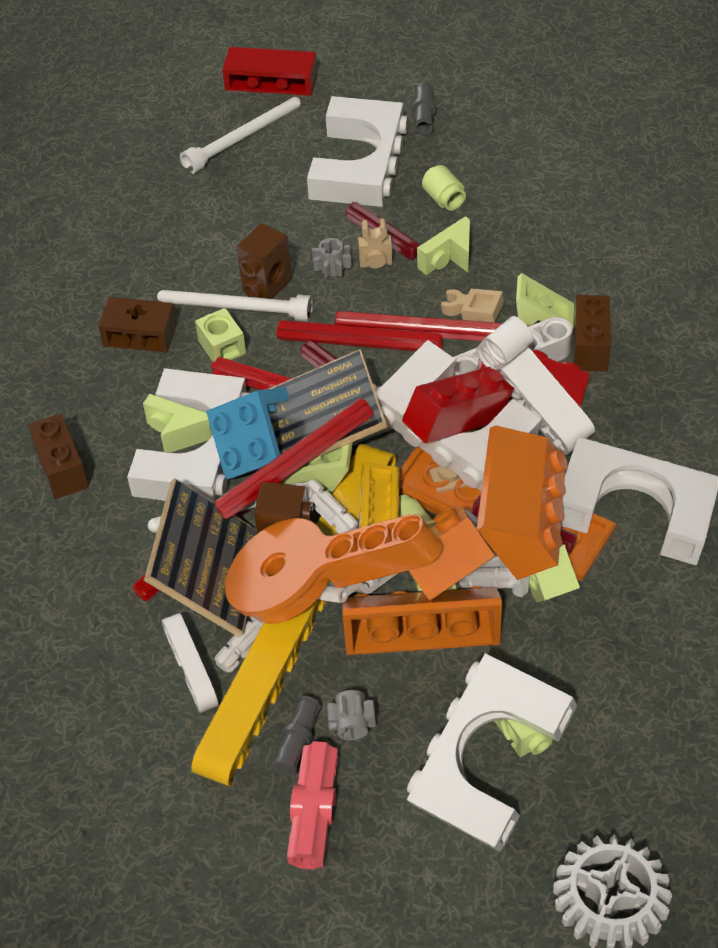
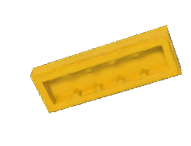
M363 462L360 479L359 528L398 518L399 467Z

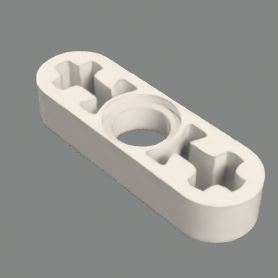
M178 613L162 619L166 637L179 667L182 666L185 681L199 713L217 707L218 701L213 686L181 614Z

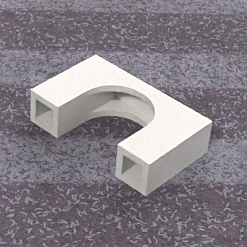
M331 96L326 113L327 137L361 140L372 144L377 149L369 156L358 160L313 157L307 177L309 199L350 204L358 202L361 205L383 207L385 197H391L393 179L390 178V175L396 176L398 157L395 156L396 154L401 155L403 150V136L401 134H407L408 116L403 114V103Z
M427 340L376 392L387 427H392L402 434L410 445L420 447L430 454L432 459L441 467H448L458 474L467 486L482 491L489 429L497 425L538 435L542 418L512 399L486 427L475 432L459 433L425 444L401 420L415 387L453 377L456 361L455 358Z
M164 368L155 395L206 412L209 409L249 393L246 389L245 378ZM213 435L203 446L186 453H167L137 449L127 476L132 496L164 501L167 497L170 482L174 478L214 503L219 495L223 496L226 494L228 479L225 478Z
M578 437L565 474L566 494L563 495L562 509L564 520L561 521V526L588 533L595 507L605 494L619 489L638 490L655 498L666 511L668 527L660 555L697 566L718 492V476Z
M485 653L480 663L476 661L471 666L465 680L468 686L461 699L456 697L451 703L446 715V719L449 721L443 733H437L431 740L427 749L429 759L423 770H417L412 776L407 787V792L410 793L407 800L415 807L501 852L520 815L515 809L470 785L463 769V752L468 739L482 725L494 720L508 719L522 723L559 742L577 704L572 696Z

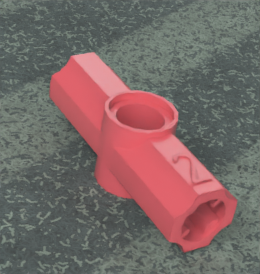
M313 741L311 744L303 746L298 785H294L292 789L290 803L292 827L291 834L289 835L287 861L288 864L297 868L315 870L316 868L324 867L329 825L332 826L334 821L332 820V806L336 805V788H334L338 764V748L330 746L327 742Z

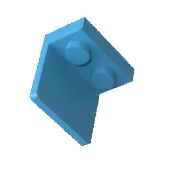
M286 387L257 390L206 411L226 479H232L260 469L280 455L269 415L277 412V405L289 401Z

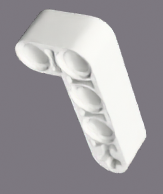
M511 316L483 339L476 349L477 354L486 367H491L500 372L503 378L514 387L511 394L514 400L542 418L539 429L550 440L552 445L556 449H560L564 455H569L574 450L578 437L588 439L595 432L594 425L528 346L533 342V336L526 324L518 317Z

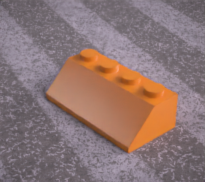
M495 425L489 429L477 530L513 576L519 580L558 566L559 548L562 546L560 535L561 521L564 520L562 509L563 495L566 494L564 484L565 470L568 469V464L564 453L560 449L556 450L547 437Z
M473 586L468 589L445 590L430 601L424 592L407 593L398 591L392 594L372 596L358 594L348 597L342 603L346 655L500 645L502 600L496 587L484 588L482 586Z

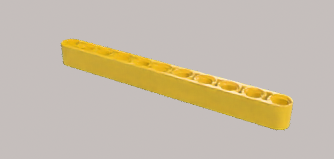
M360 444L350 460L348 472L332 494L346 509L345 513H350L358 521V528L360 479L363 462L388 466L396 465V454L364 444ZM322 516L320 517L316 525L325 536L339 534L335 530L336 526H331ZM317 599L308 609L288 621L276 624L264 623L197 747L191 766L194 774L229 787L233 786L234 782H231V779L236 769L242 768L251 750L248 746L253 736L259 735L268 717L265 713L270 703L274 704L284 686L281 682L286 672H291L300 655L297 651L302 641H307L315 625L312 622L318 610H323L327 601Z

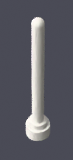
M292 97L202 149L200 147H191L180 154L182 165L185 168L191 165L193 167L192 174L205 168L209 158L299 108L301 100L298 97Z
M161 290L157 294V299L161 302L287 313L289 317H294L295 321L309 322L308 312L313 310V298L311 295L298 294L296 298L291 297L290 300L171 290Z

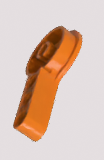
M417 514L405 515L333 536H325L315 523L307 519H287L265 528L249 540L239 551L226 576L225 594L228 602L239 613L254 617L256 620L266 624L281 623L298 616L308 609L323 593L329 580L336 588H343L424 567L439 557L442 551V543L421 516Z

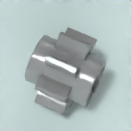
M327 238L320 242L319 248H312L314 271L321 270L325 274V278L336 275L341 277L344 268L349 269L352 267L350 246H343L339 239Z
M347 690L340 692L335 697V703L327 704L329 730H337L338 736L344 740L361 739L367 735V727L376 726L374 700L365 701V695L360 691Z

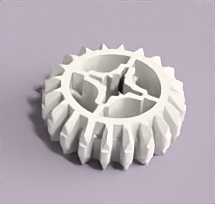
M615 834L610 838L609 844H604L597 835L593 839L592 848L581 841L577 846V854L569 851L565 856L564 863L566 865H560L557 869L556 877L558 881L554 883L553 893L558 896L555 900V908L557 912H565L562 916L564 927L576 924L574 929L576 940L584 937L586 933L590 934L589 946L591 948H595L598 945L599 939L607 940L606 948H614L616 941H621L623 948H632L633 937L635 941L644 946L648 942V933L658 934L661 929L660 921L667 920L669 909L666 905L670 904L672 893L666 889L669 884L668 874L659 873L662 867L660 859L648 861L650 854L648 847L638 852L635 851V843L632 838L623 846L618 844ZM613 866L608 871L593 870L598 867ZM627 872L632 873L641 882L646 894L639 892L640 888L630 883L627 879ZM616 880H619L616 896H611L609 904L606 905V892L608 893V888H613ZM577 889L586 892L585 896L595 901L598 906L597 914L592 912L583 903ZM621 912L633 915L624 919H611L615 914Z

